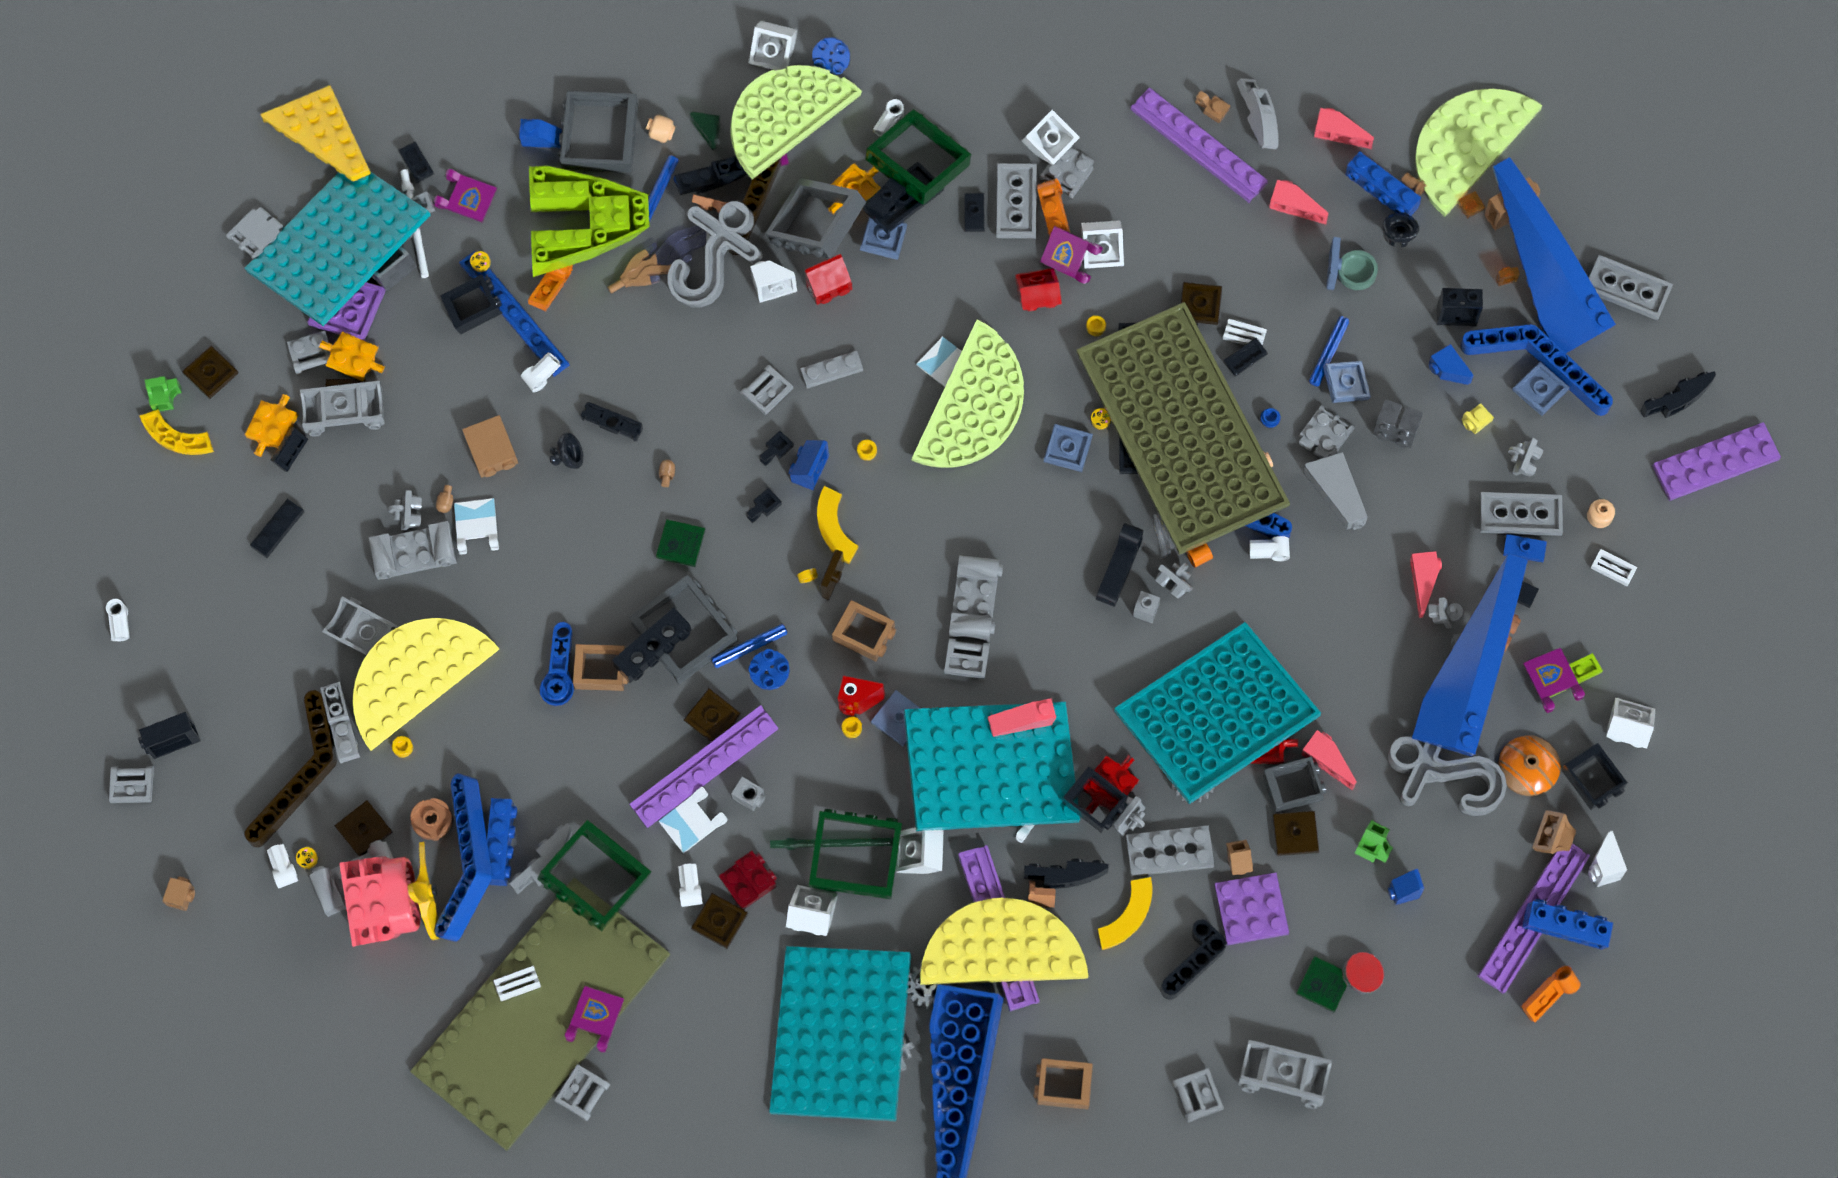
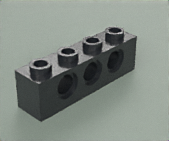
M672 608L612 659L614 667L629 683L633 680H639L647 668L654 667L659 662L661 656L672 652L675 648L674 645L680 640H686L690 636L692 631L690 624L675 608ZM668 630L674 632L670 637L664 636V633ZM655 643L659 645L655 650L648 649L650 644ZM635 657L643 658L640 663L633 662Z

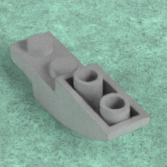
M1240 78L1236 84L1251 112L1247 120L1261 148L1277 149L1278 127L1274 107L1267 89H1259L1255 80Z
M337 682L320 687L339 762L343 763L360 758L354 727L341 683Z
M568 823L556 828L553 832L554 835L548 840L544 839L537 846L538 849H536L540 858L533 859L529 862L528 868L522 873L518 872L513 876L510 886L517 895L533 881L538 887L542 884L537 880L539 873L571 838L572 829Z

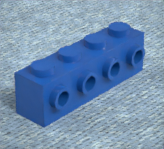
M1360 151L1347 165L1345 175L1395 213L1412 216L1419 208L1421 197Z
M491 798L487 835L492 872L489 885L507 886L508 879L511 878L509 862L513 858L511 842L512 838H515L513 821L517 817V806L514 805L512 799Z
M1535 899L1526 906L1522 928L1603 950L1609 947L1613 922L1607 921V918L1596 915L1591 917L1587 916L1585 911L1575 910V912L1567 910L1566 906H1550L1544 900Z

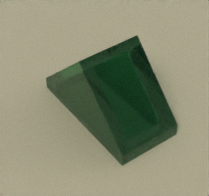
M691 112V123L712 151L715 150L721 127L720 116Z

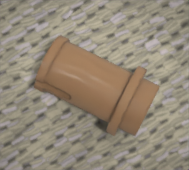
M1406 173L1401 179V182L1416 194L1422 195L1424 187L1427 186L1424 183L1425 181H1420L1409 173Z

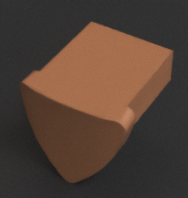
M1029 881L1028 902L1040 907L1055 908L1056 889L1035 888V881Z

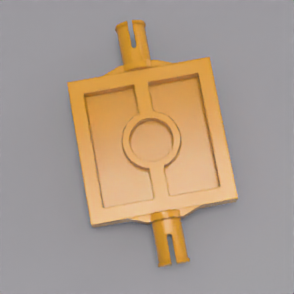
M853 163L831 185L857 190L866 201L881 189L873 179L879 170L873 166L866 172ZM834 202L828 207V210L831 214H834L843 204Z
M341 332L334 344L323 340L320 343L319 348L330 352L326 366L363 381L371 369L381 374L385 369V366L374 362L378 346L347 333Z
M282 394L278 404H271L261 400L245 433L247 438L259 443L254 452L255 455L262 457L266 447L278 448L290 428L294 426L299 415L297 412L286 408L290 399L288 395Z

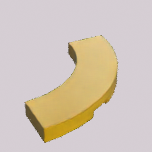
M159 409L139 415L150 436L161 446L171 451L187 455L214 452L208 432L199 434L178 432L164 421Z
M824 486L817 506L819 530L829 549L833 553L836 549L842 551L844 562L850 564L859 547L843 533L838 522L837 513L842 494Z
M1151 877L1130 881L1131 897L1124 913L1113 923L1098 928L1102 950L1112 948L1126 941L1142 925L1149 911L1152 899Z

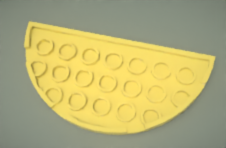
M442 618L412 621L384 635L375 643L358 669L353 688L352 702L358 731L369 750L372 751L499 650L498 646L476 628L459 621Z
M993 898L977 901L961 908L940 925L925 950L921 964L920 985L1088 979L1089 976L1086 960L1079 943L1060 919L1044 908L1030 902L1012 898Z

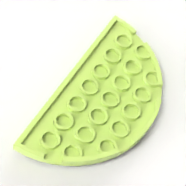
M787 66L786 69L771 70L759 76L742 92L731 118V141L739 163L745 172L754 179L861 96L862 91L843 77L841 79L830 74L829 70L812 66Z
M1482 89L1456 96L1440 106L1423 127L1415 156L1418 180L1425 181L1424 183L1427 186L1424 187V191L1429 197L1430 203L1446 217L1541 110L1542 105L1516 92L1501 89Z
M976 320L914 452L912 461L940 468L959 467L974 463L998 449L1006 441L1017 424L1024 399L1022 371L1015 353L1009 344H1006L997 332L987 324Z

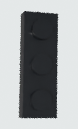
M287 499L250 544L251 548L268 558L302 516L304 510Z

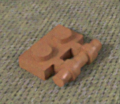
M694 194L692 202L697 203V207L710 211L716 208L718 213L726 204V202Z

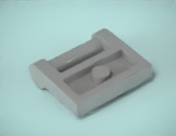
M325 331L287 342L296 375L302 373L303 370L327 363L330 352L319 348L322 340L329 343ZM325 353V356L302 363L299 362L300 360Z
M767 365L763 369L764 372L747 388H743L740 391V394L765 416L793 389V386L770 365ZM769 377H772L773 379L755 396L752 394Z
M949 638L944 674L985 679L990 643L982 645L960 642ZM954 649L980 652L982 657L954 653Z
M154 766L125 769L111 767L109 802H152ZM145 776V780L118 781L119 777Z
M577 1064L556 1097L555 1102L588 1121L591 1116L590 1112L604 1090L609 1088L610 1084ZM592 1082L597 1084L596 1089L584 1108L580 1109L577 1106Z
M1209 1068L1173 1081L1174 1088H1177L1185 1108L1187 1122L1224 1109ZM1191 1083L1200 1107L1198 1111H1194L1185 1085Z

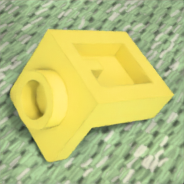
M1480 403L1470 412L1466 411L1464 413L1462 423L1468 431L1476 434L1492 422L1494 417Z

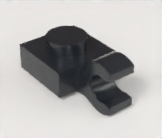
M779 431L766 442L768 449L760 455V462L767 466L775 456L781 459L794 447V443Z
M767 488L753 500L756 506L747 512V518L754 523L762 513L768 517L782 505V501Z

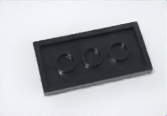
M916 162L906 170L925 186L935 179L919 162ZM944 188L941 191H939L934 197H932L927 203H929L936 196L944 191ZM905 192L883 218L867 208V203L873 196L866 200L862 210L888 234L927 203L922 205Z

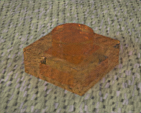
M1476 191L1458 199L1457 202L1467 218L1485 209V205Z
M1505 267L1498 271L1496 277L1498 286L1516 282L1520 274L1518 267Z

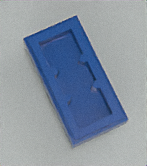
M1507 534L1503 555L1507 556V554L1543 563L1547 541Z

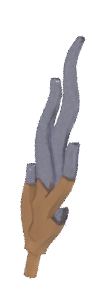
M696 225L675 232L664 241L658 251L648 260L645 259L655 251L657 243H653L647 249L637 253L628 263L624 273L620 276V280L607 287L609 292L612 294L624 286L625 288L647 286L659 282L660 276L653 275L668 274L675 260L691 250L706 245V231L693 239L685 241V238L700 232L702 229ZM689 254L681 260L688 263L692 259V255Z

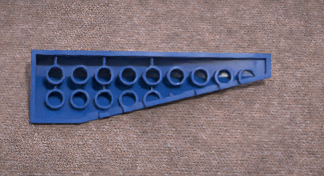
M1509 157L1493 166L1497 185L1504 200L1503 205L1508 213L1509 225L1514 233V241L1522 268L1525 270L1526 281L1532 293V301L1538 313L1539 324L1545 334L1565 353H1568L1616 324L1564 236L1512 159Z
M1507 554L1441 670L1424 696L1412 739L1471 757L1475 755L1515 613L1527 559Z
M937 985L930 1021L937 1178L967 1177L1004 1000L999 994Z

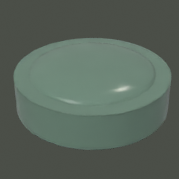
M1359 250L1348 252L1342 257L1338 278L1349 289H1366L1374 283L1377 277V262L1367 252Z

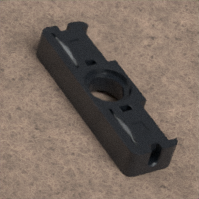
M591 402L586 403L585 411L581 413L582 421L585 419L599 425L604 430L629 437L634 442L638 440L643 430L641 422ZM611 417L617 419V423L614 426L606 424L607 420Z

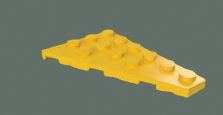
M330 85L261 114L264 122L272 125L278 132L284 133L293 142L302 145L308 152L314 153L317 158L333 166L339 173L345 174L351 181H356L371 174Z

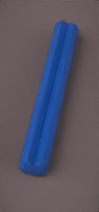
M672 155L667 158L648 197L649 222L679 162L678 158Z
M1343 316L1338 318L1309 379L1311 385L1316 387L1320 385L1325 375L1323 366L1331 362L1349 324L1348 318Z
M780 624L712 657V662L716 668H719L787 635V630L783 624Z

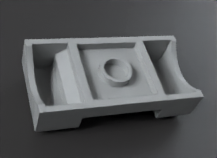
M380 381L300 390L303 408L302 427L310 436H320L325 431V427L364 423L369 429L376 430L385 424L383 392Z
M449 522L428 525L429 528L392 536L388 533L369 537L377 579H389L394 576L456 564L457 559Z
M959 556L949 637L967 636L990 642V635L995 633L996 622H992L998 576L1002 577L1003 565L1000 564V560Z
M342 596L333 619L322 631L333 639L367 655L377 641L393 629L399 627L360 606V601L352 597L348 600Z
M378 840L370 844L367 854L351 861L386 856L389 859L394 857L387 842ZM324 866L313 869V873L309 877L327 917L345 910L346 902L340 866L331 870L328 867L324 868Z
M1249 1040L1238 1085L1247 1093H1254L1260 1087L1299 1096L1302 1097L1301 1102L1305 1103L1306 1107L1316 1109L1322 1106L1332 1060Z

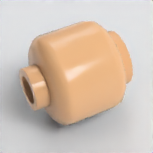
M656 115L654 119L650 118L646 127L649 130V138L661 143H666L667 140L671 141L676 128L673 125V120L662 115Z
M1605 499L1595 500L1587 512L1589 523L1596 528L1609 526L1615 516L1613 504Z

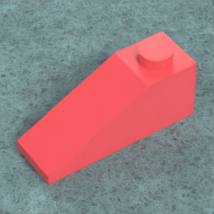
M1320 108L1314 137L1368 149L1372 148L1374 140L1372 135L1341 112L1335 111L1332 108Z
M1277 180L1270 202V209L1326 225L1329 213L1297 185L1287 180Z
M1436 551L1415 553L1410 558L1419 618H1422L1425 614L1439 570H1442L1441 558H1437Z
M1050 698L1021 705L988 716L987 718L992 736L995 737L1050 726L1055 721L1056 714Z
M1317 730L1304 747L1301 755L1305 758L1312 757L1313 762H1317L1319 768L1353 790L1357 781L1335 742L1332 741L1330 735Z

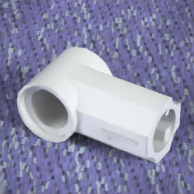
M892 99L887 103L885 112L873 128V132L877 136L881 137L904 117V106L900 100ZM893 109L900 110L898 113L891 112Z
M547 353L535 366L527 368L522 373L521 378L532 392H538L547 384L546 380L561 366L560 361L551 353Z
M1277 536L1271 538V540H1250V559L1272 558L1274 561L1289 560V538Z
M112 599L106 605L111 640L126 641L130 639L127 618L128 608L121 600ZM121 606L120 612L113 614L114 608Z
M281 844L270 847L267 853L274 870L272 873L277 887L282 888L299 881L295 868L290 862L285 845Z
M696 864L678 866L681 888H679L681 906L703 904Z

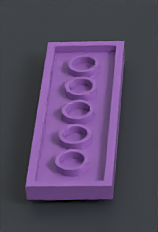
M1763 422L1655 462L1653 468L1668 500L1671 501L1778 461L1781 456Z

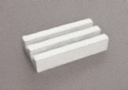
M1228 319L1223 340L1241 345H1246L1252 341L1229 334L1231 332L1247 338L1255 339L1257 337L1263 345L1267 329Z
M1600 549L1591 569L1628 586L1637 567ZM1603 557V558H1605V559H1607V560H1609V561H1611V562H1613V563H1615V564H1617V565H1619V566H1621V567H1623V568H1625V569H1627V570H1629V571H1631V572H1630V574H1629V573L1625 572L1624 570L1618 568L1617 566H1615V565H1613V564H1610V563H1608V562H1606V561H1604V560H1602V559H1600V558Z
M534 966L494 980L500 1001L541 987ZM530 973L532 974L531 976L525 977L523 979L514 981L512 983L500 987V984L528 975ZM534 980L535 982L506 994L502 993V991Z

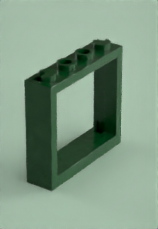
M913 109L867 148L865 160L886 177L892 178L904 186L910 196L924 205L970 165L972 154L965 147L955 142L951 136L941 131L937 125L928 121L923 114ZM911 125L956 159L955 162L926 186L882 152L885 147Z
M833 809L819 811L809 888L891 899L902 823L898 822V819L895 818L879 820L878 816L875 815L858 817L857 813L854 812L837 814V811ZM825 820L895 830L886 888L816 878Z
M587 819L541 870L537 880L544 885L543 888L550 889L555 893L559 901L562 903L566 902L571 906L572 911L576 915H582L588 920L591 927L595 926L602 932L648 880L652 871ZM582 836L637 879L605 916L600 914L550 873Z

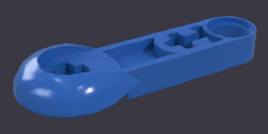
M566 622L556 624L553 629L549 672L540 686L542 699L553 706L566 704L574 693V685L569 674L573 633L571 626ZM561 628L569 630L568 634L564 637L557 634ZM560 642L563 643L564 648L562 655H559L557 652L560 650ZM559 685L562 690H558L559 693H554L552 688L555 689V686Z

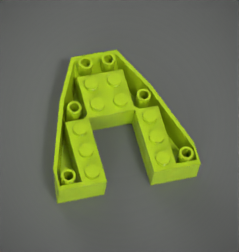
M551 166L529 167L531 212L590 210V229L531 231L533 277L597 257L631 241L650 227L648 194L610 180Z

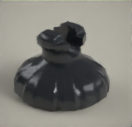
M1395 213L1385 218L1383 231L1385 236L1389 238L1390 245L1395 247V243L1400 242L1401 247H1406L1408 242L1415 239L1419 233V225L1412 216Z
M566 432L562 434L557 441V447H551L550 453L554 455L550 456V462L554 466L560 465L562 462L568 468L578 469L582 466L584 459L581 444L572 433Z

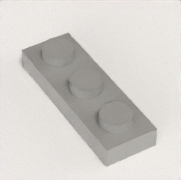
M854 351L800 369L808 389L863 371V366L858 352Z

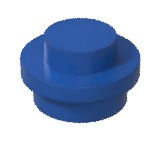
M1273 408L1265 409L1260 417L1261 423L1268 428L1276 427L1281 419L1280 413Z

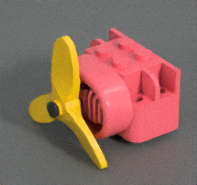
M419 842V875L417 880H415L412 864L407 857L389 859L386 856L340 863L352 947L398 938L403 933L415 932L420 927L421 917L429 937L432 940L439 939L435 935V926L439 920L434 896H437L436 884H430L424 842Z

